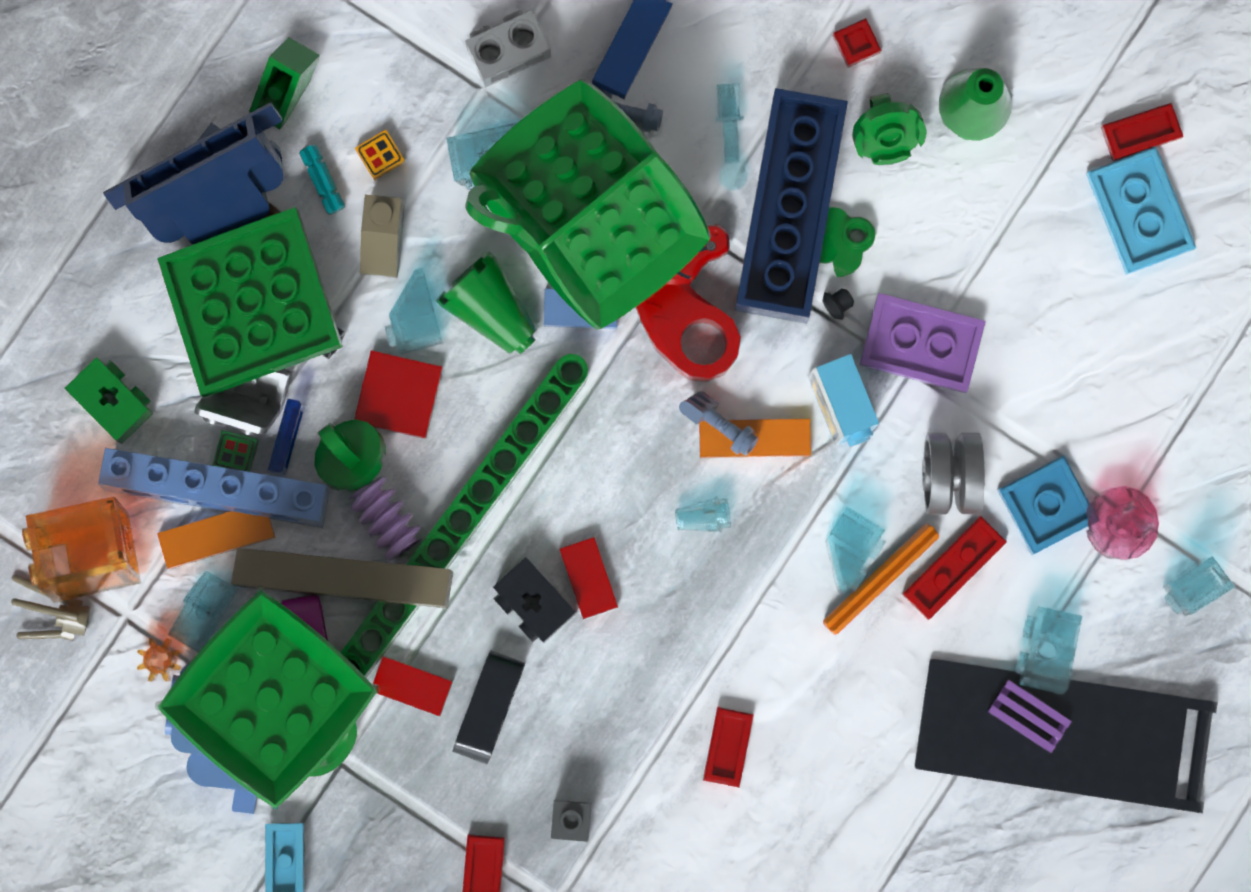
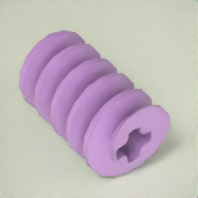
M383 476L359 489L348 500L356 498L351 506V510L354 513L365 510L359 519L362 525L373 522L367 532L370 537L382 534L376 545L379 549L390 547L385 558L387 561H391L405 553L422 539L415 538L421 527L419 525L407 527L406 524L412 517V514H398L404 503L402 500L394 503L389 501L395 490L394 488L385 491L381 490V487L387 480Z

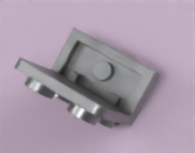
M282 369L214 395L202 397L196 404L194 413L203 417V420L210 424L231 425L237 427L240 432L246 435L257 436L266 434L282 412L292 371Z

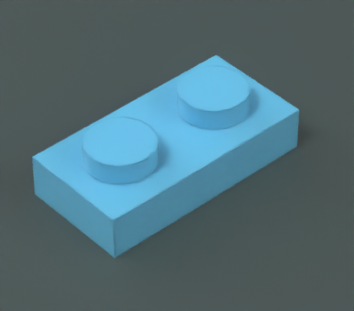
M304 823L265 824V892H305Z

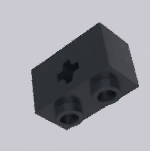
M526 557L493 586L498 593L493 598L507 615L513 610L523 620L518 627L532 642L539 638L545 643L577 614ZM529 594L531 597H535L538 594L542 597L538 602L541 609L537 613L533 609L527 612L523 610V607L526 605L523 599L525 595Z

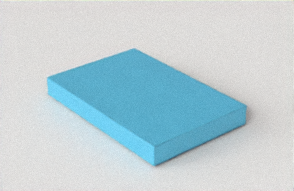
M1156 146L1086 173L1126 275L1196 249Z

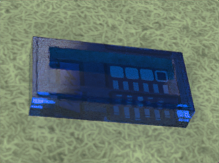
M287 398L267 469L273 474L281 476L287 474L305 409L300 401Z

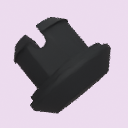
M841 288L832 295L829 292H824L822 302L834 319L843 320V312L853 307L854 299L847 289Z

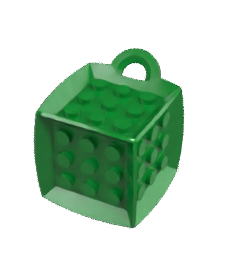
M580 79L521 119L470 169L469 175L475 187L469 191L465 203L468 214L487 228L510 234L528 253L539 271L559 296L596 330L613 323L652 296L681 271L711 238L708 226L698 206L675 172L657 153L645 135L626 113L602 91L585 79Z
M258 585V592L208 641L176 680L164 699L155 702V709L160 710L181 734L222 771L273 809H278V806L298 789L309 776L316 777L327 774L337 768L348 757L357 737L356 721L375 694L380 692L379 685L371 684L322 635L284 605L265 593L263 585Z

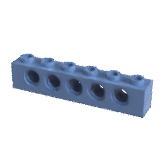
M105 448L98 485L106 492L225 512L233 511L269 517L273 520L320 528L324 526L330 494L328 487L324 484Z

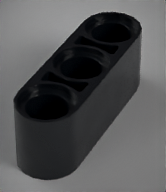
M490 650L452 752L486 765L488 764L523 673L524 662Z

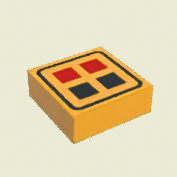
M386 129L355 147L357 154L374 181L405 163L403 156Z

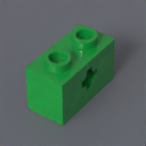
M96 357L64 389L115 441L123 444L154 414L147 407L151 400L136 385L130 390L121 381L125 374L111 360L105 364ZM108 391L116 394L115 397L119 402L115 406L107 403L108 398L105 394Z

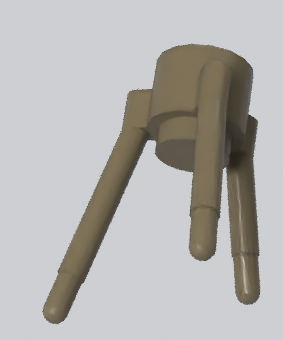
M18 575L12 576V581L64 604H60L59 608L17 598L12 599L11 603L14 606L56 616L55 626L62 628V630L18 632L16 634L18 639L62 638L74 641L75 634L85 635L91 607L83 606V601L64 596Z

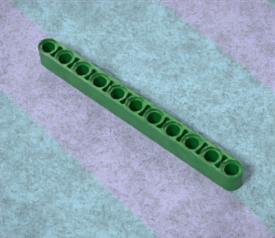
M567 354L556 362L406 565L448 569L585 386L588 380V366L581 356ZM570 363L579 365L583 371L581 377L573 382L565 380L561 375L563 367ZM554 393L560 398V405L556 410L545 411L540 407L539 401L544 394ZM531 422L538 427V434L533 440L524 441L518 437L517 430L523 423ZM510 452L516 457L515 466L511 470L502 471L496 467L495 460L500 453ZM482 481H487L494 487L492 497L485 501H480L473 495L475 485ZM459 511L468 512L472 518L470 526L463 531L455 530L451 525L453 515ZM436 541H444L449 546L448 556L441 561H435L429 555V548ZM378 601L340 653L348 660H354L359 666V671L367 678L420 606L403 604V616L399 620L390 621L384 613L388 602ZM370 630H377L382 637L380 647L374 651L366 650L362 644L364 634Z

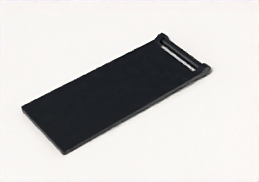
M931 659L928 666L914 767L917 770L1203 814L1204 802H1201L1207 751L1212 714L1217 713L1218 702ZM1007 680H1010L1072 721L1063 733L1062 738L1055 745L1056 747L1052 753H1049L987 712ZM1011 691L1008 693V698L1057 729L1059 726L1058 722ZM1003 703L1001 704L999 710L1046 741L1050 740V734ZM1187 709L1198 711L1187 795L1186 799L1175 798L1186 715Z

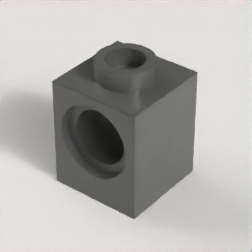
M554 800L551 839L588 842L592 803Z

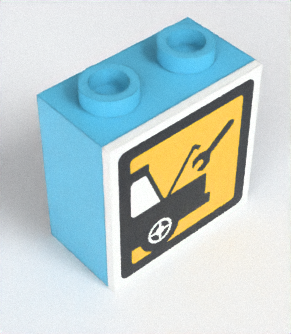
M849 354L813 368L808 380L835 446L847 441L849 447L869 440L873 436L872 431L879 422L852 355Z

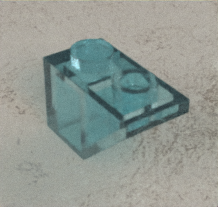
M848 506L843 510L825 539L836 589L842 595L846 594L849 588L854 592L857 590L866 575V572L861 570L868 557L875 560L886 543L885 540L881 539L885 529Z

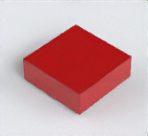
M866 18L840 29L832 35L847 68L874 57L882 51Z

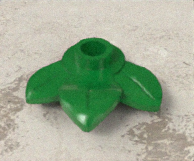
M829 207L819 263H833V269L837 277H844L854 273L862 263L863 253L868 251L874 244V226L865 218H851L843 209ZM853 231H861L864 234V238L859 242L853 241L850 238V234Z

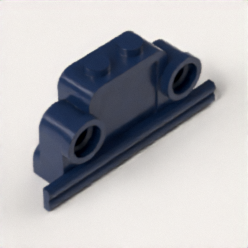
M270 102L104 191L103 194L115 210L126 205L131 214L143 223L150 234L156 240L163 243L178 241L185 235L193 245L259 221L269 213L267 192L276 189L282 183L284 176L280 148L275 142L269 140L263 131L282 122V118Z

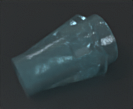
M718 496L683 508L675 509L678 530L722 533V529L731 528L730 508L727 498L718 499Z

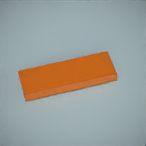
M810 419L728 420L742 431L748 426L755 430L754 435L759 440L753 450L746 456L742 453L736 454L733 452L731 447L734 442L724 436L718 429L712 427L705 420L699 423L700 458L811 456Z
M233 511L157 533L166 567L169 570L230 552L237 548L276 538L269 517Z

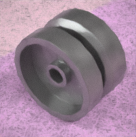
M927 433L922 460V486L927 515L948 514L952 507L953 491L955 504L960 514H981L985 485L984 450L981 434L960 433L955 441L953 456L952 443L947 433Z

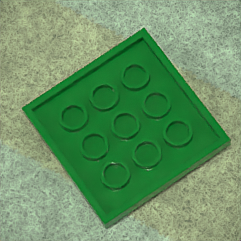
M296 207L157 258L199 393L204 398L343 347L299 210Z

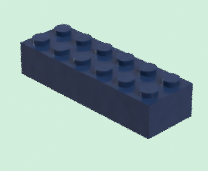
M775 88L734 311L807 324L811 313L848 101Z

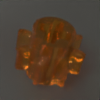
M149 638L151 647L147 651L137 650V653L143 656V663L137 666V670L147 669L150 671L148 681L154 682L158 674H162L163 679L166 682H170L171 676L169 673L173 669L182 670L183 668L181 665L176 664V657L180 656L183 651L171 650L172 639L166 638L162 646H159L154 638ZM157 651L160 654L168 655V659L163 662L164 669L160 666L152 665V661L157 658Z

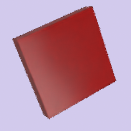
M371 350L354 420L368 422L374 428L426 439L443 367Z

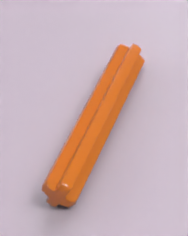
M928 523L924 524L823 620L824 626L832 634H839L939 539L940 535L936 529Z

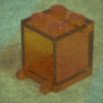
M115 496L25 516L27 527L22 528V536L26 549L32 551L33 563L28 565L30 580L33 586H38L40 592L44 593L53 602L141 584L129 513ZM65 545L70 574L57 576L52 548Z

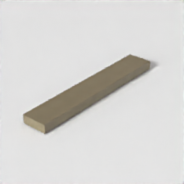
M237 548L231 584L235 587L258 589V585H263L264 590L448 609L453 571L443 568Z

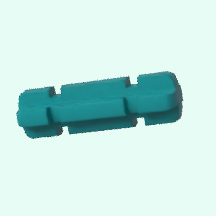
M313 144L300 150L299 154L304 165L309 167L307 171L319 197H323L321 202L326 212L331 215L343 210L345 204L340 193H336L337 187L325 161H321L323 157L318 146Z

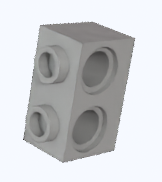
M522 10L515 11L503 18L504 23L491 29L489 25L480 27L470 33V39L465 40L468 53L485 88L551 58L550 47L532 10L523 13ZM520 31H528L534 38L528 45H518L513 40L514 36ZM488 46H494L500 50V55L493 61L484 60L480 53Z

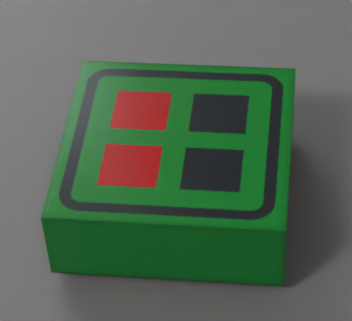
M222 430L212 466L251 472L259 440Z

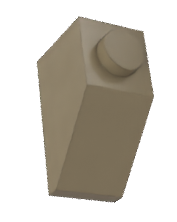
M365 194L361 225L360 274L397 278L405 209L402 198Z

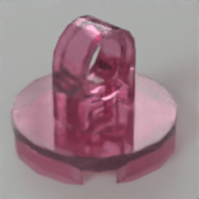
M1127 486L1106 489L1095 496L1087 508L1086 516H1089V530H1086L1087 538L1094 549L1106 558L1122 561L1139 558L1150 550L1157 539L1159 528L1157 510L1149 497L1138 489Z

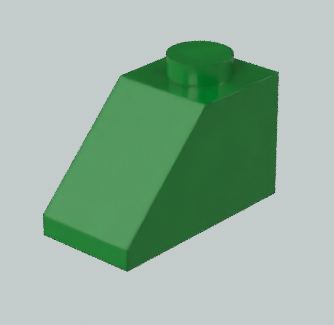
M288 37L269 56L249 112L252 113L271 102L282 118V122L274 125V127L280 130L309 85L320 55Z

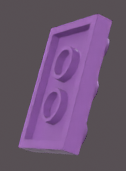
M878 293L859 366L966 394L969 389L986 321Z

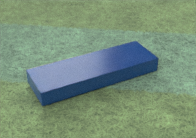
M633 0L592 79L593 85L625 100L672 9L673 3L666 0Z

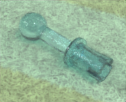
M740 83L716 85L719 118H715V122H723L725 164L719 171V181L724 188L731 191L741 189L748 179L747 170L740 163L737 121L744 120V116L740 114Z

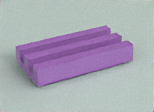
M1007 680L987 711L1049 753L1053 752L1056 747L1055 745L1072 722L1010 680ZM1011 691L1058 722L1059 726L1057 729L1008 698V693ZM1003 703L1050 734V740L1046 741L999 710L1001 704Z

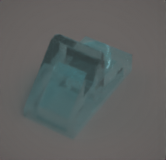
M206 570L183 599L185 605L168 635L193 650L200 652L210 640L239 589Z

